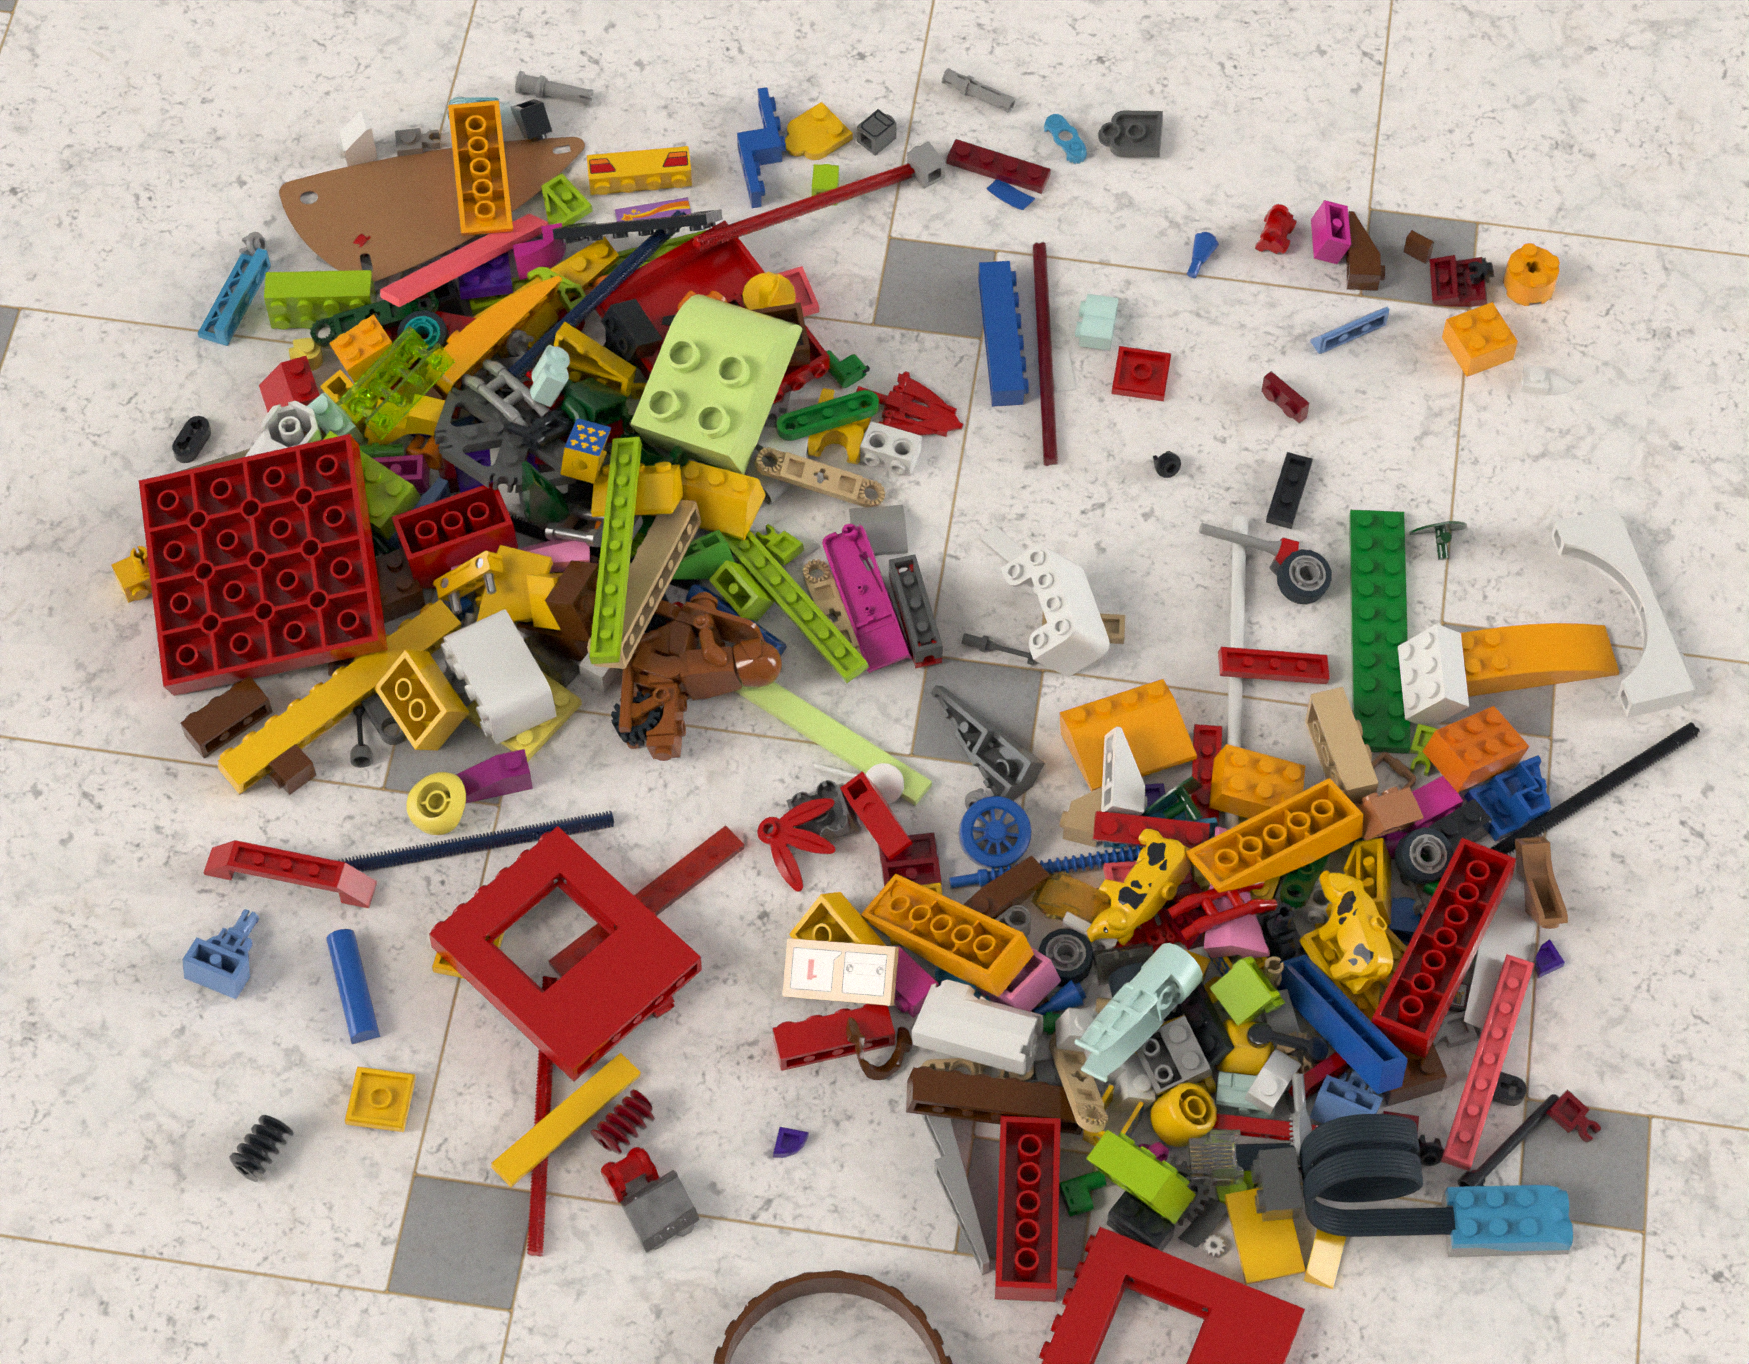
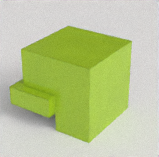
M1251 956L1237 961L1232 965V970L1210 987L1238 1026L1255 1020L1264 1012L1276 1011L1286 1003Z

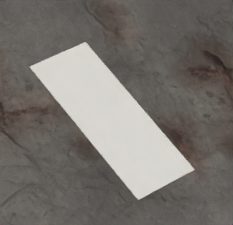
M1503 902L1500 903L1479 946L1464 1016V1022L1483 1029L1506 954L1528 961L1535 921L1527 913Z

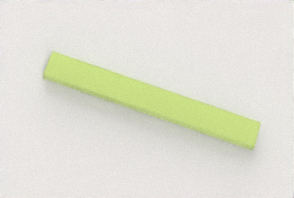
M775 682L769 686L759 688L747 687L742 683V688L735 691L865 774L874 765L880 763H887L897 767L904 779V790L900 797L914 806L918 804L932 786V781Z

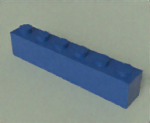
M1010 261L979 262L978 282L992 407L1023 405L1024 394H1029L1028 378H1023L1022 373L1026 372V358L1020 355V351H1024L1023 335H1018V329H1021V314L1015 311V308H1019L1018 292H1013V287L1017 286L1016 271H1011Z
M1307 955L1283 961L1282 980L1277 990H1288L1291 1003L1295 1009L1377 1094L1402 1087L1407 1058Z

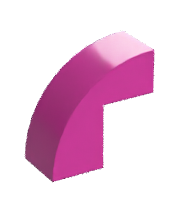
M562 223L541 226L542 240L513 245L519 280L527 279V273L538 267L550 269L563 258L566 252V244H562V239L554 240L552 230L562 227Z

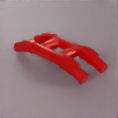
M1264 882L1220 893L1215 888L1198 894L1194 893L1179 900V903L1167 910L1173 919L1184 912L1187 913L1199 907V905L1206 912L1207 915L1198 918L1192 922L1193 924L1181 930L1187 941L1197 934L1212 929L1216 925L1249 914L1274 911L1278 905L1274 899H1253L1247 901V903L1243 901L1239 893L1263 889ZM1227 896L1233 908L1219 912L1212 901Z

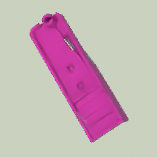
M846 524L842 528V533L837 534L834 532L825 536L822 545L861 654L868 663L869 668H867V671L869 673L905 658L913 660L891 596L886 588L863 526L859 524L856 527L854 524Z

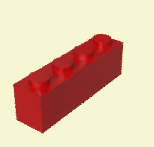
M865 1004L863 1007L853 1010L844 1008L831 1015H813L804 1021L795 1023L786 1021L777 1027H773V1041L781 1071L856 1054L855 1044L849 1042L846 1035V1025L849 1017L855 1019L861 1035L865 1036L863 1052L895 1045V1030L888 1005Z

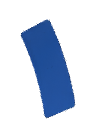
M998 179L987 187V190L994 196L1020 210H1024L1035 200L1034 197Z

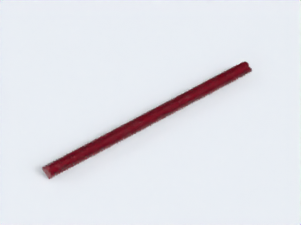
M1036 242L1033 244L1032 251L1041 396L1043 462L1045 466L1058 464L1056 462L1058 461V451L1056 448L1057 434H1055L1057 432L1055 431V398H1053L1055 396L1053 390L1054 376H1052L1053 357H1051L1052 341L1050 333V303L1048 298V266L1046 261L1047 248L1045 242L1040 244Z

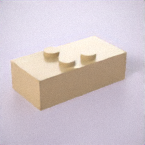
M1343 687L1311 694L1305 724L1326 779L1330 778L1353 804L1360 803L1361 805L1363 804L1361 799L1376 793L1379 784L1370 761L1372 760L1370 747L1368 744H1364L1361 737L1363 736L1361 723L1359 720H1355Z

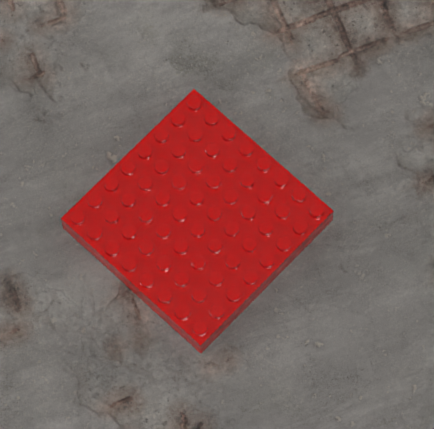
M351 434L138 480L163 687L172 695L176 696L243 681L249 676L255 679L388 650L360 447Z

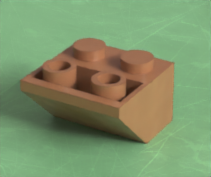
M1392 787L1382 792L1381 796H1378L1377 792L1372 793L1361 799L1363 804H1354L1363 813V832L1361 838L1367 841L1407 829L1424 818L1410 787L1398 790L1397 787Z

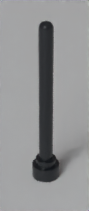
M1556 1094L1550 1095L1477 1170L1466 1171L1457 1181L1459 1187L1484 1186L1485 1178L1548 1115L1546 1112L1559 1096Z

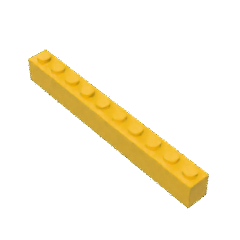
M440 599L434 604L432 602L426 604L420 610L418 616L412 620L410 618L404 620L393 634H386L388 650L355 657L354 662L349 666L338 668L332 674L331 679L325 683L319 682L309 691L310 694L302 700L298 698L291 702L287 710L280 716L276 714L266 721L265 726L258 732L252 731L248 733L240 745L235 748L230 747L226 749L219 757L218 768L240 795L271 772L269 763L294 744H297L302 750L350 715L355 706H362L361 701L376 694L377 692L374 687L405 650L428 651L432 655L440 649L441 644L444 643L443 637L461 629V622Z

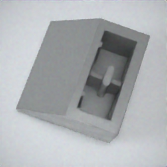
M1185 1016L1160 1027L1136 1051L1157 1095L1167 1093L1178 1084L1188 1082L1195 1084L1213 1075Z

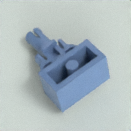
M244 909L233 927H229L228 930L222 928L217 936L211 937L207 941L196 937L182 959L184 978L237 999L250 978L248 952L253 943L248 936L255 924L258 923L259 916L253 911L248 916L250 911Z
M1355 1070L1351 1073L1348 1082H1346L1348 1073H1343L1340 1079L1327 1075L1317 1095L1310 1118L1323 1124L1349 1115L1377 1114L1383 1098L1373 1094L1374 1090L1370 1086L1365 1090L1367 1083Z

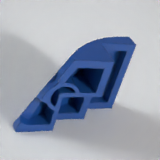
M1539 755L1520 762L1514 769L1494 776L1489 783L1471 789L1464 795L1467 802L1475 798L1491 817L1492 822L1488 832L1495 842L1522 829V827L1530 824V822H1533V820L1551 809L1550 799L1546 793V780L1542 778L1539 766L1542 761Z

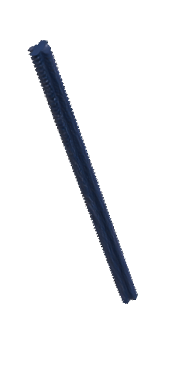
M679 210L672 214V216L687 215L684 211L681 213ZM664 229L655 230L654 235L649 236L551 328L547 334L514 363L508 371L520 381L527 372L535 367L547 346H554L556 332L564 322L576 328L578 324L587 318L593 310L606 300L612 292L623 284L631 274L642 266L675 233L664 234Z
M609 810V813L606 811V815L604 812L602 814L599 812V816L597 813H595V816L592 814V817L588 814V817L585 815V818L581 815V818L578 816V820L576 817H574V820L571 817V821L569 818H567V821L564 819V822L562 819H560V822L557 820V823L553 820V823L550 821V825L548 822H546V825L543 822V826L541 823H539V826L536 824V827L534 824H532V827L529 825V828L525 826V829L521 826L522 830L520 827H518V830L514 827V829L511 828V832L510 829H507V831L504 829V833L502 830L500 832L497 831V834L495 831H493V834L490 832V836L486 832V835L483 833V837L481 834L479 836L476 834V838L474 835H472V838L469 836V839L465 836V839L462 837V841L459 837L458 841L455 838V842L453 839H451V842L448 839V843L444 840V844L443 841H441V844L437 841V845L435 842L433 844L430 843V846L426 843V846L423 844V848L419 844V847L416 845V849L414 846H412V849L409 846V850L407 847H405V850L402 848V851L398 848V852L395 849V853L391 849V853L389 850L388 854L384 851V855L380 851V854L377 852V856L375 853H373V856L370 853V857L368 854H366V857L363 855V858L359 855V859L356 856V860L352 856V860L349 857V861L345 858V863L359 871L362 870V872H364V868L365 871L368 869L370 871L371 867L374 870L375 867L378 869V866L380 869L382 866L383 868L385 866L389 867V864L390 867L392 865L396 866V863L397 866L399 864L403 865V861L404 864L407 862L409 864L410 860L411 863L417 862V859L419 862L421 859L424 861V857L425 860H428V858L431 860V856L433 859L436 856L437 859L438 855L441 858L442 855L443 857L445 855L448 857L449 853L450 856L452 854L456 855V852L457 855L459 853L463 854V851L464 853L467 851L470 853V849L471 852L474 850L476 852L477 848L478 851L481 848L484 850V847L487 850L488 847L491 849V845L492 848H495V846L498 848V844L500 847L503 844L504 847L505 843L507 846L509 843L512 845V841L514 845L516 842L519 844V840L521 843H523V840L526 843V839L528 842L531 839L532 842L533 838L535 841L537 838L539 840L540 836L546 832L553 831L557 826L566 832L567 835L568 831L571 835L572 831L575 834V830L577 833H579V830L582 833V829L586 832V828L587 831H589V828L592 831L593 827L596 830V826L598 830L600 826L603 829V825L605 828H607V825L610 828V824L614 827V818L612 811Z

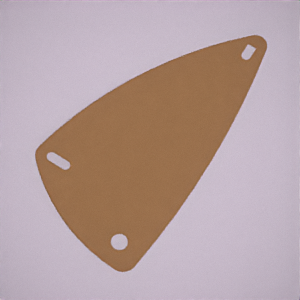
M578 137L545 138L536 142H532V139L504 141L511 213L541 191L543 184L558 176L583 151L585 144L582 139ZM569 145L571 152L553 153L555 147ZM452 148L426 151L423 154L397 156L335 169L286 182L279 190L283 208L292 226L302 240L320 258L338 271L362 270L360 256L367 253L370 255L374 282L426 262L476 236H461ZM311 191L318 195L317 201L312 204H304L300 201V196L305 192ZM360 234H364L366 237L370 236V239L362 247H359V244L353 243Z

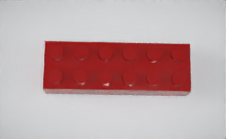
M1001 1116L994 1299L1055 1302L1061 1118Z

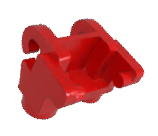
M1276 204L1267 212L1264 217L1265 227L1261 232V239L1256 243V250L1260 252L1269 250L1275 254L1279 252L1284 254L1287 251L1291 240L1287 239V235L1291 234L1294 230L1297 220L1293 219L1294 215L1288 212L1289 209L1286 206Z
M640 1147L632 1148L627 1153V1157L617 1163L608 1162L601 1168V1174L618 1203L624 1200L623 1197L627 1196L625 1191L626 1183L642 1174L646 1175L645 1180L647 1183L659 1179L656 1166L651 1161L649 1154L644 1148Z

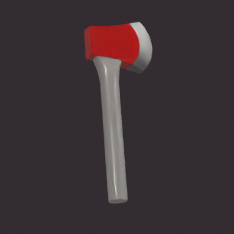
M1201 523L1199 528L1200 534L1255 548L1274 555L1275 557L1269 568L1276 576L1283 561L1292 552L1299 549L1298 541L1284 537L1280 541H1267Z

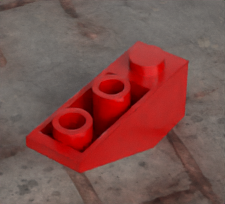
M863 771L840 787L851 807L889 860L913 844L877 786Z

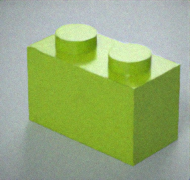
M726 560L709 579L740 617L758 622L775 602L741 564Z

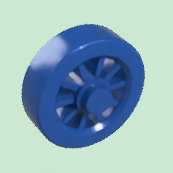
M991 796L978 800L965 812L959 825V842L962 850L972 862L988 869L1005 868L1015 863L1026 852L1031 840V824L1026 812L1016 802L1005 797ZM994 809L1003 810L999 820L995 819ZM985 811L989 812L990 822L981 815ZM1007 813H1009L1015 820L1005 825L1003 820ZM976 819L984 828L974 826ZM1017 824L1018 834L1007 832L1008 828ZM973 832L982 833V837L975 840ZM1005 838L1017 839V841L1012 846ZM982 841H985L987 843L984 850H982L977 844ZM1000 843L1008 850L1007 852L1001 854ZM991 845L994 846L995 854L987 853Z

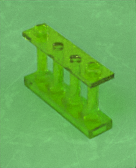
M408 326L341 397L336 405L356 424L365 416L367 419L364 423L379 439L383 440L455 361L438 343L428 351L429 345L413 328ZM418 357L422 359L412 371L408 369ZM400 377L403 378L394 390L390 389ZM381 397L385 398L375 410L372 409L378 399Z

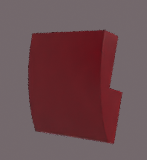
M1451 255L1429 259L1433 304L1449 307L1486 305L1485 279L1480 283L1472 284L1470 275L1478 272H1470L1468 264L1471 262L1482 264L1483 257L1457 261L1456 256Z
M934 832L908 835L913 844L891 860L887 858L878 845L884 886L895 874L919 885L941 883L942 885Z

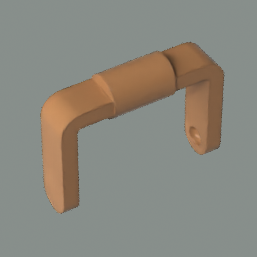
M1383 752L1371 762L1373 769H1375L1382 761H1385L1396 773L1409 781L1402 789L1414 787L1416 776L1399 759H1395L1389 753Z

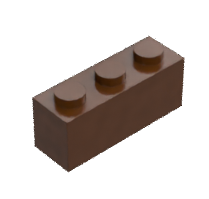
M249 676L243 681L236 682L230 690L221 696L212 698L206 706L197 712L187 715L180 724L185 737L204 759L273 711L269 698Z

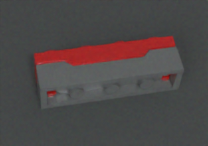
M916 555L890 559L889 580L915 669L942 663L943 645ZM908 568L906 571L899 573V569Z

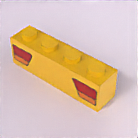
M689 146L586 155L590 195L630 193L633 191L692 186Z

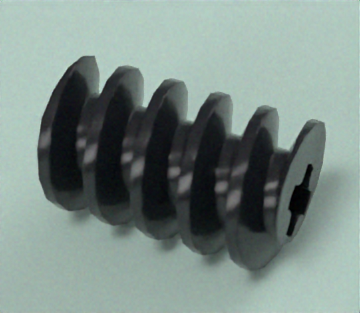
M261 1115L259 1117V1124H254L251 1128L253 1134H246L244 1137L245 1143H240L237 1146L238 1153H232L229 1156L231 1163L237 1171L253 1182H258L254 1175L255 1171L262 1174L265 1173L261 1163L271 1164L273 1162L268 1153L271 1152L276 1155L280 1153L275 1144L279 1143L284 1146L287 1144L282 1135L293 1136L294 1134L293 1130L285 1123L268 1115Z

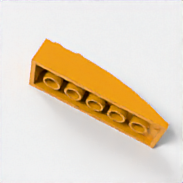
M499 100L448 105L461 236L513 231Z
M558 275L534 284L493 306L466 326L461 332L456 330L447 339L446 342L448 344L442 350L437 348L429 356L428 360L430 362L425 367L427 371L424 378L444 399L447 398L449 391L452 393L453 387L459 390L462 384V377L465 374L474 376L483 367L484 360H490L507 344V339L513 331L520 330L545 303H550L555 298L562 278Z
M1578 623L1526 624L1461 633L1468 697L1619 675V669L1605 625Z
M1328 778L1186 851V856L1218 893L1243 888L1294 871L1362 837L1363 813Z
M895 874L860 914L865 921L910 951L950 974L998 997L1034 955L1023 932L898 874Z

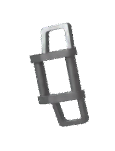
M566 503L570 516L559 522L549 523L545 529V536L550 540L567 539L585 542L588 546L601 547L604 517H592L591 509L581 508L579 504ZM641 515L634 516L632 540L643 524ZM579 518L602 522L598 529H591L589 532L573 529Z

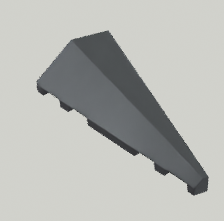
M935 685L931 694L933 697L938 698L944 709L942 713L945 718L950 719L955 727L954 733L973 766L979 768L985 779L983 783L986 788L991 789L994 796L1005 797L1014 801L1033 787L1045 763L946 688Z

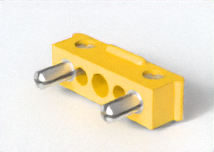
M484 551L437 578L433 585L436 586L438 599L449 601L452 613L459 614L462 612L460 598L482 585H486L487 594L496 593L494 579L504 573L501 561L503 556Z

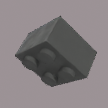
M1296 1148L1259 1150L1257 1158L1253 1160V1165L1251 1166L1252 1183H1258L1259 1190H1256L1255 1195L1256 1213H1262L1263 1222L1299 1218L1303 1209Z

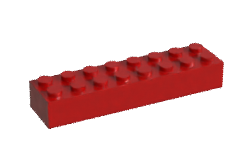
M1461 838L1372 1017V1023L1394 1046L1423 1058L1426 1057L1513 878L1516 858Z

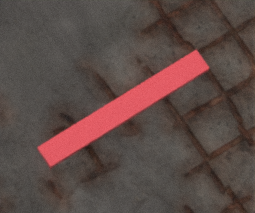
M529 213L512 222L513 231L490 233L380 289V297L401 307L513 249V245L525 243L542 234L541 226L548 225V222Z
M1506 954L1441 1159L1443 1163L1467 1171L1471 1169L1535 964L1533 962Z

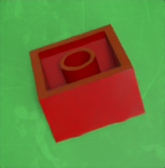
M307 356L281 362L259 384L267 412L273 406H288V402L292 401L308 406L320 396Z

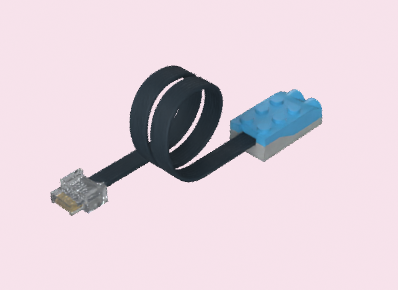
M1357 1114L1339 1117L1316 1127L1306 1136L1301 1145V1167H1298V1170L1302 1172L1305 1213L1309 1222L1325 1233L1346 1237L1445 1235L1448 1257L1568 1254L1572 1246L1573 1227L1569 1219L1567 1191L1549 1185L1447 1187L1441 1200L1442 1207L1338 1209L1323 1205L1315 1200L1318 1196L1330 1201L1348 1203L1383 1201L1404 1197L1421 1189L1423 1186L1421 1159L1416 1155L1419 1152L1417 1125L1409 1118L1389 1114ZM1210 1130L1208 1138H1189L1190 1176L1193 1179H1211V1186H1241L1244 1171H1251L1253 1160H1256L1259 1150L1290 1148L1294 1146H1291L1290 1143L1238 1144L1237 1140L1240 1137V1130Z

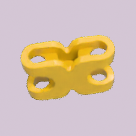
M823 388L818 403L834 399L835 391ZM872 417L810 435L808 438V456L820 457L826 446L839 444L847 450V463L858 465L860 462V445Z

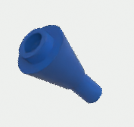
M1209 232L1195 234L1192 262L1187 276L1196 278L1201 265L1206 262L1219 246L1213 234Z
M1070 980L1048 1002L1034 1008L1033 1011L1034 1013L1045 1015V1012H1059L1068 1008L1084 1006L1082 1000L1087 997L1080 983L1074 984Z

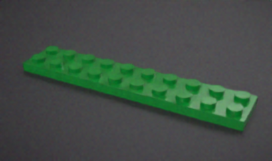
M1350 509L1352 713L1355 720H1359L1363 730V736L1361 737L1364 744L1369 745L1371 752L1409 754L1411 749L1410 721L1405 720L1398 646L1408 641L1404 512Z

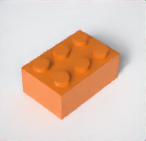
M1492 706L1436 730L1425 746L1423 753L1458 793L1515 768L1530 746L1498 709Z

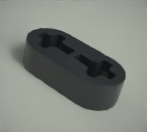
M194 416L190 418L174 440L172 450L174 457L180 463L194 461L210 438L211 428L205 417Z
M1501 1072L1492 1101L1508 1106L1519 1105L1527 1092L1525 1082L1517 1076ZM1510 1086L1516 1087V1094L1514 1096L1509 1095Z

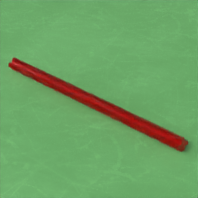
M907 163L694 236L693 246H696L701 251L720 243H725L728 240L739 238V236L742 237V235L745 236L769 226L777 225V223H783L785 220L788 221L804 214L812 213V211L815 212L836 203H841V201L844 202L865 193H870V191L873 192L891 184H896V182L899 183L909 178L911 179L912 174L915 173L914 168H911L910 164Z
M543 976L542 989L546 991L558 978ZM540 1049L538 1050L539 1060L537 1061L535 1125L551 1112L550 1107L552 1103L551 1090L553 1084L551 1083L553 1082L552 1066L554 1064ZM549 1156L531 1171L532 1184L530 1185V1190L532 1191H530L531 1198L529 1204L531 1205L529 1206L530 1219L528 1220L530 1223H528L529 1237L527 1238V1243H529L527 1245V1254L531 1256H543L540 1253H543L544 1215L546 1214L545 1201L547 1196L546 1183Z

